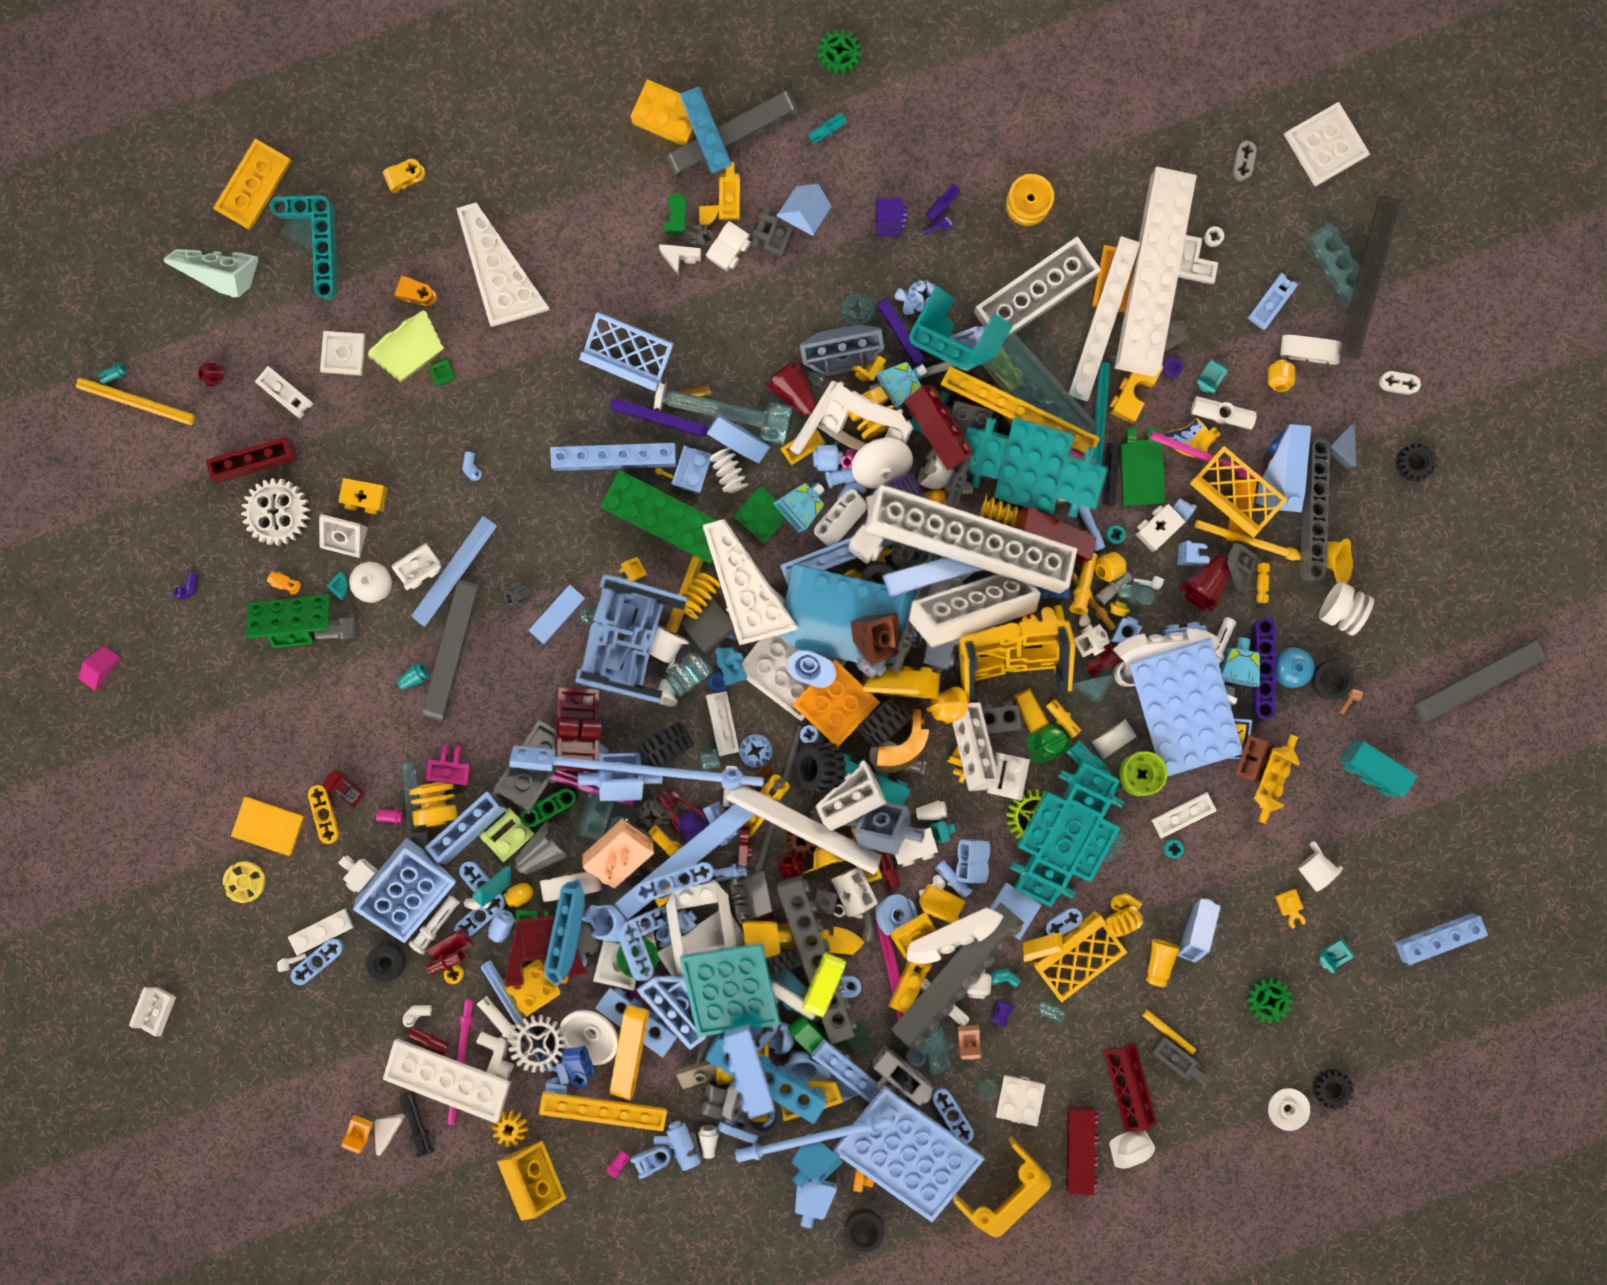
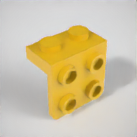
M540 959L523 968V985L505 987L509 995H513L517 1001L516 1006L519 1011L524 1013L526 1017L559 996L561 992L558 986L546 978L545 974L533 972V968H545Z

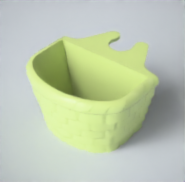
M421 311L417 315L405 320L400 327L393 332H389L369 350L368 356L374 359L378 365L380 364L383 369H386L388 373H391L394 378H397L399 382L414 374L444 349L440 344L441 341L437 337V333L434 331L435 328L427 317L426 311Z

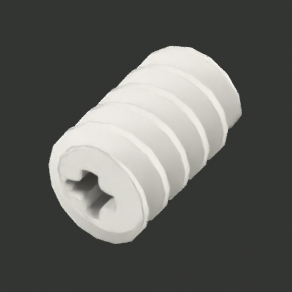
M726 448L713 454L710 457V461L716 462L713 465L715 470L720 469L716 475L717 477H723L719 481L721 485H725L722 489L723 492L734 493L747 487L748 483H741L745 476H738L742 469L735 468V466L739 462L731 460L736 454L728 453L731 448Z

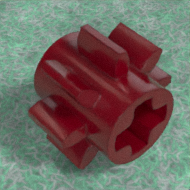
M206 361V363H203V366H199V380L206 382V386H216V384H220L219 381L224 379V369L222 366L217 365L216 361Z
M792 854L783 857L781 865L778 866L784 879L800 876L803 873L802 870L806 869L801 857L795 858Z

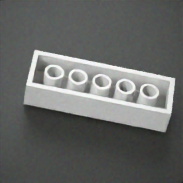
M1076 237L976 306L974 314L981 324L985 326V329L994 313L1001 316L1013 325L1007 336L1009 338L1097 277L1101 269L1080 239Z
M996 574L913 601L909 621L929 645L933 647L1036 612L1041 593L1034 585Z

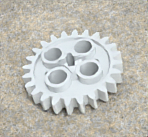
M272 478L270 484L268 481L263 480V487L255 484L257 490H249L252 496L244 497L249 502L248 504H242V507L247 508V511L242 512L241 515L247 517L243 523L250 524L246 530L249 532L254 531L252 537H259V541L263 543L267 539V544L272 545L275 542L276 545L280 546L281 540L285 544H289V537L292 540H296L295 533L303 534L300 528H307L303 521L310 520L308 516H305V513L311 510L304 507L309 501L302 500L305 493H298L300 489L298 486L292 488V482L288 481L285 484V480L280 479L277 483V480ZM288 496L289 503L283 506L282 499ZM268 498L269 503L263 508L261 505L262 500ZM279 509V513H276L275 515L272 514L273 511ZM289 516L290 524L285 527L283 520ZM269 518L270 524L267 528H264L263 521Z

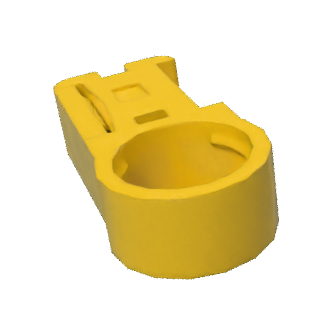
M654 825L648 831L651 838L670 857L680 850L678 846L681 847V845L676 841H672L657 825Z

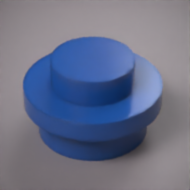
M714 672L708 679V686L714 692H723L728 687L724 683V674L722 672Z

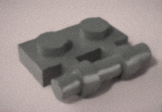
M765 206L763 213H760L758 217L759 223L757 228L752 232L751 236L753 238L750 245L758 247L760 241H765L763 250L783 257L794 225L777 217L780 210L777 211L775 217L770 216L772 208ZM766 224L772 225L769 234L764 233Z

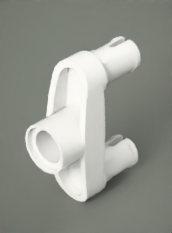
M481 1032L476 1043L493 1050L494 1053L486 1072L508 1080L514 1066L513 1063L505 1060L508 1040Z

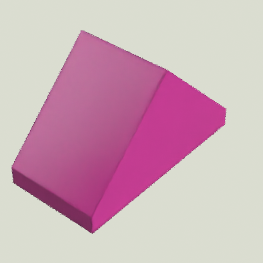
M103 646L83 661L79 679L96 691L121 658L106 646Z

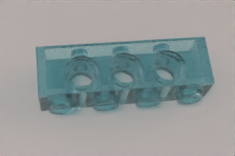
M1331 222L1309 234L1304 239L1345 309L1372 294L1369 281L1362 276L1359 264L1352 259L1349 247L1342 242L1339 230ZM1326 244L1332 245L1333 251L1327 250ZM1336 261H1340L1343 264V269L1337 267ZM1347 279H1351L1353 281V287L1347 284Z

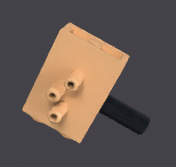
M621 819L583 854V868L587 873L593 874L603 884H608L612 888H616L631 873L644 880L652 872L641 864L654 854L653 840Z

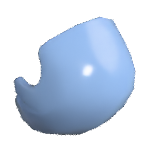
M781 1021L776 1032L769 1039V1048L775 1049L774 1053L785 1054L791 1050L795 1038L789 1032V1024L787 1022Z

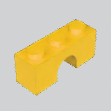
M1161 365V370L1155 377L1133 372L1130 373L1128 378L1124 377L1119 387L1122 389L1119 397L1115 395L1110 404V407H1112L1110 413L1133 424L1145 404L1135 397L1134 387L1142 384L1151 388L1160 375L1163 366Z

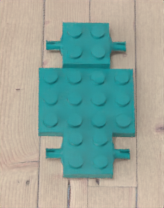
M989 417L987 418L985 429L967 428L965 440L971 444L972 452L974 453L968 467V471L974 474L971 483L972 487L979 488L982 476L998 479L994 498L1026 508L1034 507L1039 512L1049 515L1055 513L1058 498L1071 503L1068 516L1077 518L1080 506L1092 509L1097 508L1108 468L1092 461L1095 448L1086 447L1084 458L1070 455L1075 434L1018 417L1013 419L1009 436L993 432L996 419Z
M1084 761L1080 763L1073 775L1064 770H1061L1059 773V778L1069 782L1063 798L1046 790L1017 844L1018 848L1032 855L1024 866L1015 861L1010 865L1011 870L1020 873L1014 889L1049 907H1052L1056 898L1061 894L1071 899L1074 897L1075 890L1066 887L1073 874L1089 882L1093 880L1120 830L1118 825L1103 818L1111 803L1119 808H1122L1124 805V800L1114 796L1115 789L1120 780Z

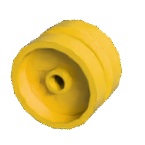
M1025 174L1019 177L1012 184L1006 199V210L1010 218L1023 226H1034L1041 223L1047 217L1054 201V190L1050 182L1037 174Z

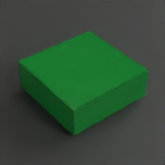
M448 359L429 366L436 386L456 379Z

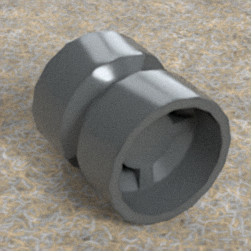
M708 1082L705 1091L707 1098L703 1099L700 1112L712 1118L726 1119L723 1117L722 1112L729 1086L725 1084L717 1085V1082Z

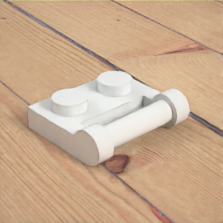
M995 752V765L999 767V781L1004 760L1007 761L1002 789H998L999 783L988 788L987 793L1022 800L1030 759Z

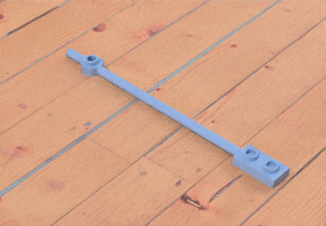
M513 746L510 757V767L552 771L553 765L717 781L721 782L727 789H737L742 784L763 786L764 778L743 776L741 771L735 768L726 769L722 773L575 759L556 757L555 750Z

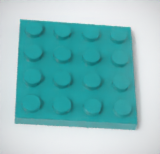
M763 942L680 956L679 959L698 1037L723 1034L725 1031L748 1024L750 1029L780 1024L781 1021Z

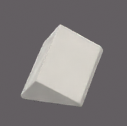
M321 514L319 516L320 548L360 558L368 527Z

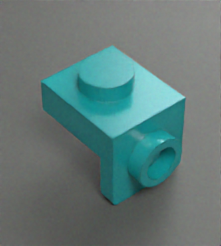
M1211 358L1197 378L1198 388L1206 393H1209V391L1215 393L1218 385L1228 372V368Z
M1341 937L1320 951L1319 961L1324 969H1328L1333 974L1338 966L1354 957V952Z

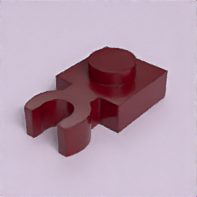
M741 826L738 865L747 866V859H752V846H749L750 826Z

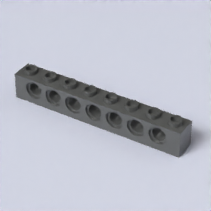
M802 875L777 883V889L811 985L820 964L814 962L812 958L816 955L823 957L831 949L828 940H823L821 932L824 929L821 920L816 919L815 912H817L815 902L809 899L808 893L811 891L808 881H803ZM799 896L804 901L801 904H795L792 899ZM807 916L810 918V922L802 924L799 918ZM808 936H815L817 941L815 943H808L806 938ZM841 978L833 993L837 999L830 1001L822 1017L830 1044L855 1037L854 1029H857L854 1016L850 1017L848 1010L851 1009L848 998H843L841 990H844ZM835 1014L843 1015V1019L839 1021L834 1020L832 1017Z

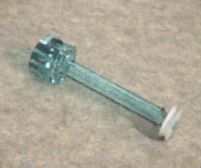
M661 380L659 382L657 391L654 394V410L659 408L661 411L663 403H666L668 407L671 406L714 417L720 414L731 421L762 427L760 439L783 445L785 443L792 406L768 401L765 412L676 392L674 389L666 391L667 382L665 384H662Z

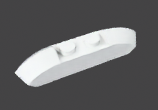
M1187 629L1185 634L1174 632L1169 636L1154 634L1150 635L1149 638H1146L1145 634H1140L1124 640L1113 650L1120 658L1129 663L1207 638H1211L1215 650L1220 638L1212 633L1198 629Z
M984 908L913 941L907 950V961L914 963L935 962L941 959L942 953L948 954L961 944H970L974 941V938L981 941L997 928L1003 915Z

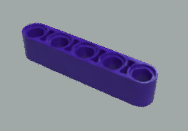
M1261 618L1254 621L1252 625V652L1259 653L1260 665L1262 663L1266 664L1267 672L1265 674L1260 672L1259 687H1252V713L1258 719H1270L1274 716L1276 710V626L1272 619ZM1261 622L1266 623L1268 627L1265 633L1260 630ZM1262 642L1267 645L1266 653L1260 651V644ZM1262 684L1267 686V693L1265 695L1260 692ZM1263 704L1267 707V713L1264 716L1259 710Z

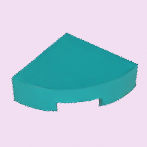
M340 571L326 586L340 600L345 598L346 591H348L347 578Z

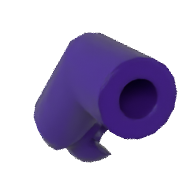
M188 573L187 584L181 588H175L173 592L174 597L185 600L195 594L199 574Z

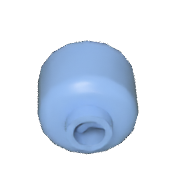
M819 445L816 450H813V467H817V470L820 472L836 471L839 464H841L843 453L838 451L836 445Z

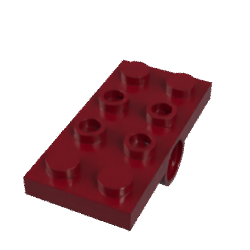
M558 687L556 703V757L599 761V739L601 736L599 690ZM556 765V770L597 772L599 770Z

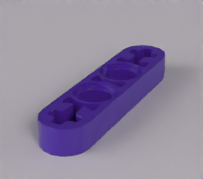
M884 298L876 303L878 310L890 329L893 328V333L900 345H904V351L916 368L921 364L924 367L927 366L918 347L910 342L908 331L889 301Z

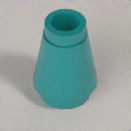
M422 663L414 664L397 679V684L402 690L425 682L426 678L429 677L428 670Z

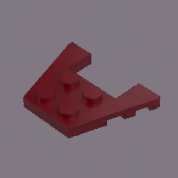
M555 915L516 921L504 983L505 987L524 984L522 962L547 958ZM577 950L567 977L587 974V970Z

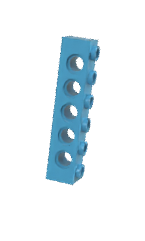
M718 1034L707 1051L705 1060L737 1078L735 1071H730L728 1060L731 1058L726 1056L728 1052H725L721 1040L724 1039V1035ZM764 1055L759 1056L764 1073L773 1075L771 1079L767 1080L773 1100L814 1124L827 1104L825 1092L818 1087L812 1088L807 1085V1081L799 1076L795 1078L790 1075V1072L785 1067L775 1066L768 1057ZM782 1084H789L791 1088L789 1090H782L780 1086ZM802 1094H805L809 1097L806 1101H801L798 1099V1097Z

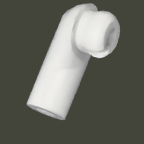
M411 1006L403 1016L404 1026L412 1027L420 1016H431L432 1006Z

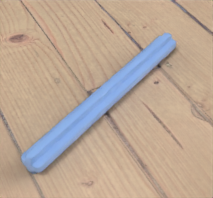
M492 961L485 962L481 965V969L515 1024L518 1023L523 1027L522 1019L526 1018L524 1013L519 1011L516 1006V1000L506 991L504 981ZM532 1027L527 1029L534 1036H537ZM523 1035L524 1039L526 1040L527 1044L529 1045L528 1040H527V1039L525 1038V1036ZM529 1036V1038H531V1039L533 1040V1041H532V1043H533V1045H532L533 1048H532V1049H534L535 1047H538V1048H541L543 1051H545V1050L541 1047L542 1044H541L540 1039H539V1040H536V1039H533L531 1036ZM539 1051L534 1053L538 1061L547 1058ZM546 1064L543 1065V1066H544V1070H545V1071L548 1070Z

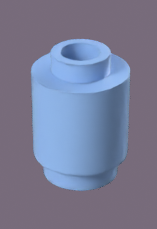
M506 910L495 913L488 929V937L491 940L501 943L504 939H507L515 922L512 913Z

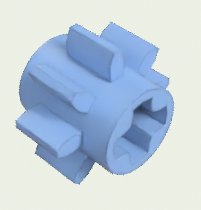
M683 909L678 913L680 930L684 935L696 926L694 920L697 917L692 910L687 912L686 909Z

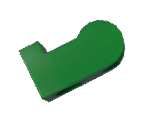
M673 194L668 199L670 222H664L665 235H685L687 210L685 198L681 194Z

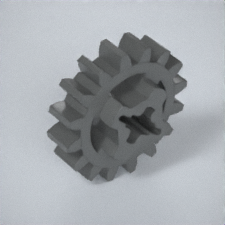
M900 542L892 545L894 551L890 552L892 556L891 561L899 570L919 566L922 562L926 561V556L929 555L928 551Z

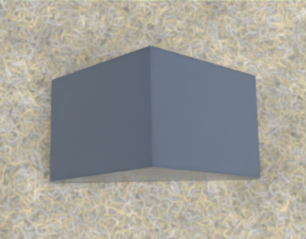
M1355 425L1344 428L1330 444V454L1346 469L1356 467Z

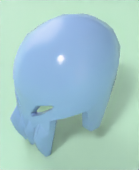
M611 904L602 906L591 905L585 916L582 917V921L591 923L594 931L591 933L592 937L609 942H620L617 936V928L621 923L628 921L619 908ZM629 928L625 931L626 935L630 932Z

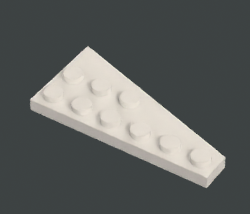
M477 203L457 208L490 326H497L549 311V307Z
M725 519L703 525L739 645L799 629Z

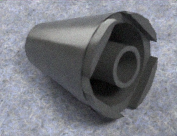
M546 821L515 858L517 871L528 875L572 855L573 845L571 842L567 843L563 838L567 836L563 829L555 822L548 823Z

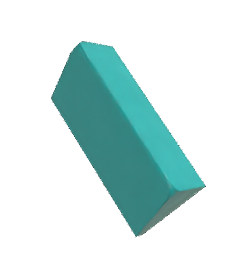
M506 866L473 894L472 897L480 907H484L510 886L511 868Z

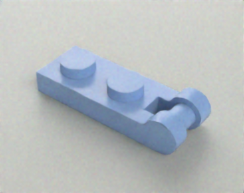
M1281 272L1247 319L1262 330H1265L1298 284L1295 281L1291 282L1288 280L1286 275ZM1280 285H1282L1283 287H1285V288H1286L1285 292L1282 291V290H1281L1280 288H1278V287H1279Z

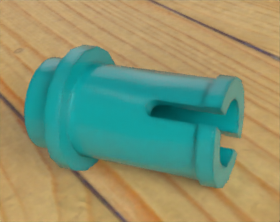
M114 363L112 367L98 372L97 375L98 378L102 377L100 382L105 385L117 378H124L127 371L122 363Z

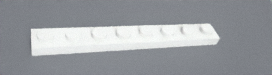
M1122 236L1119 238L1068 396L1086 402L1089 400L1140 242Z

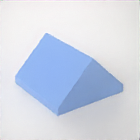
M819 184L796 186L777 217L813 236L832 206Z

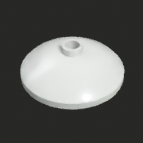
M894 438L877 439L866 444L857 452L852 461V473L859 484L867 488L877 489L880 485L887 486L906 476L912 467L913 456L908 445L901 440Z
M577 1010L569 1013L561 1022L559 1028L562 1029V1032L559 1033V1037L565 1036L564 1040H560L561 1043L566 1045L565 1048L587 1047L593 1065L605 1064L617 1053L619 1043L617 1032L613 1025L600 1014L588 1010Z

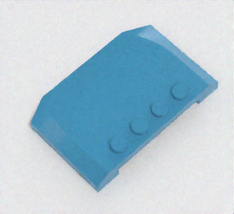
M794 563L784 607L799 629L779 634V636L795 649L810 650L821 655L858 663L856 659L861 652L852 641L850 621L868 615L898 613L901 638L916 590L890 597L885 584ZM896 656L887 659L885 665L894 663Z

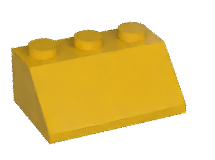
M887 666V669L880 677L876 674L874 677L869 678L863 687L864 692L882 696L897 695L898 697L938 699L940 674L932 672L933 668L920 667V671H914V667L902 666L900 672L892 670L893 666Z
M543 1140L513 1152L497 1162L521 1220L534 1219L566 1199Z

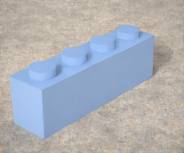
M486 791L425 847L437 863L447 865L481 832L507 810L506 806L494 793Z
M749 1024L725 1031L724 1039L721 1040L725 1052H729L731 1058L728 1060L730 1071H735L737 1077L734 1082L737 1092L741 1091L743 1099H741L743 1111L748 1112L749 1118L774 1111V1101Z

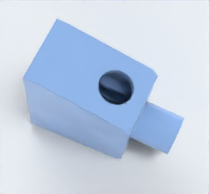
M809 1179L802 1189L797 1185L795 1213L802 1215L801 1226L812 1228L815 1218L824 1220L836 1193L837 1183L824 1180L819 1185H816Z

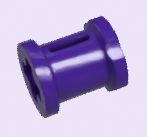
M997 999L998 1005L990 1019L998 1024L1007 1026L1008 1016L1015 1006Z

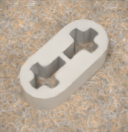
M1394 371L1383 374L1379 380L1383 390L1406 395L1417 392L1421 386L1417 376ZM1391 376V380L1397 381L1398 383H1393L1390 386H1388V382H1386L1385 379ZM1411 380V384H1414L1415 387L1409 390V386L1403 385L1402 382L1407 383Z

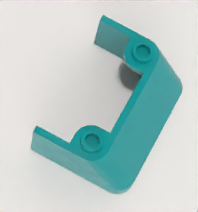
M935 286L910 332V342L914 346L962 370H970L995 358L1013 325L994 313L975 349L949 338L953 331V322L945 316L955 298L940 287Z

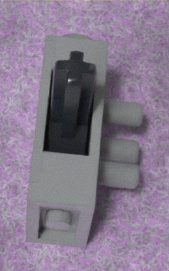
M885 1044L872 1060L874 1069L883 1075L876 1086L881 1090L891 1082L888 1088L894 1092L900 1089L901 1091L898 1095L903 1099H906L908 1096L919 1106L923 1102L927 1103L933 1095L930 1080L910 1066L907 1061Z

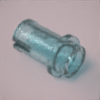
M1042 1001L1037 1010L1041 1017L1046 1016L1058 1023L1063 1021L1061 1018L1064 1019L1066 1011L1050 1005L1049 1001Z

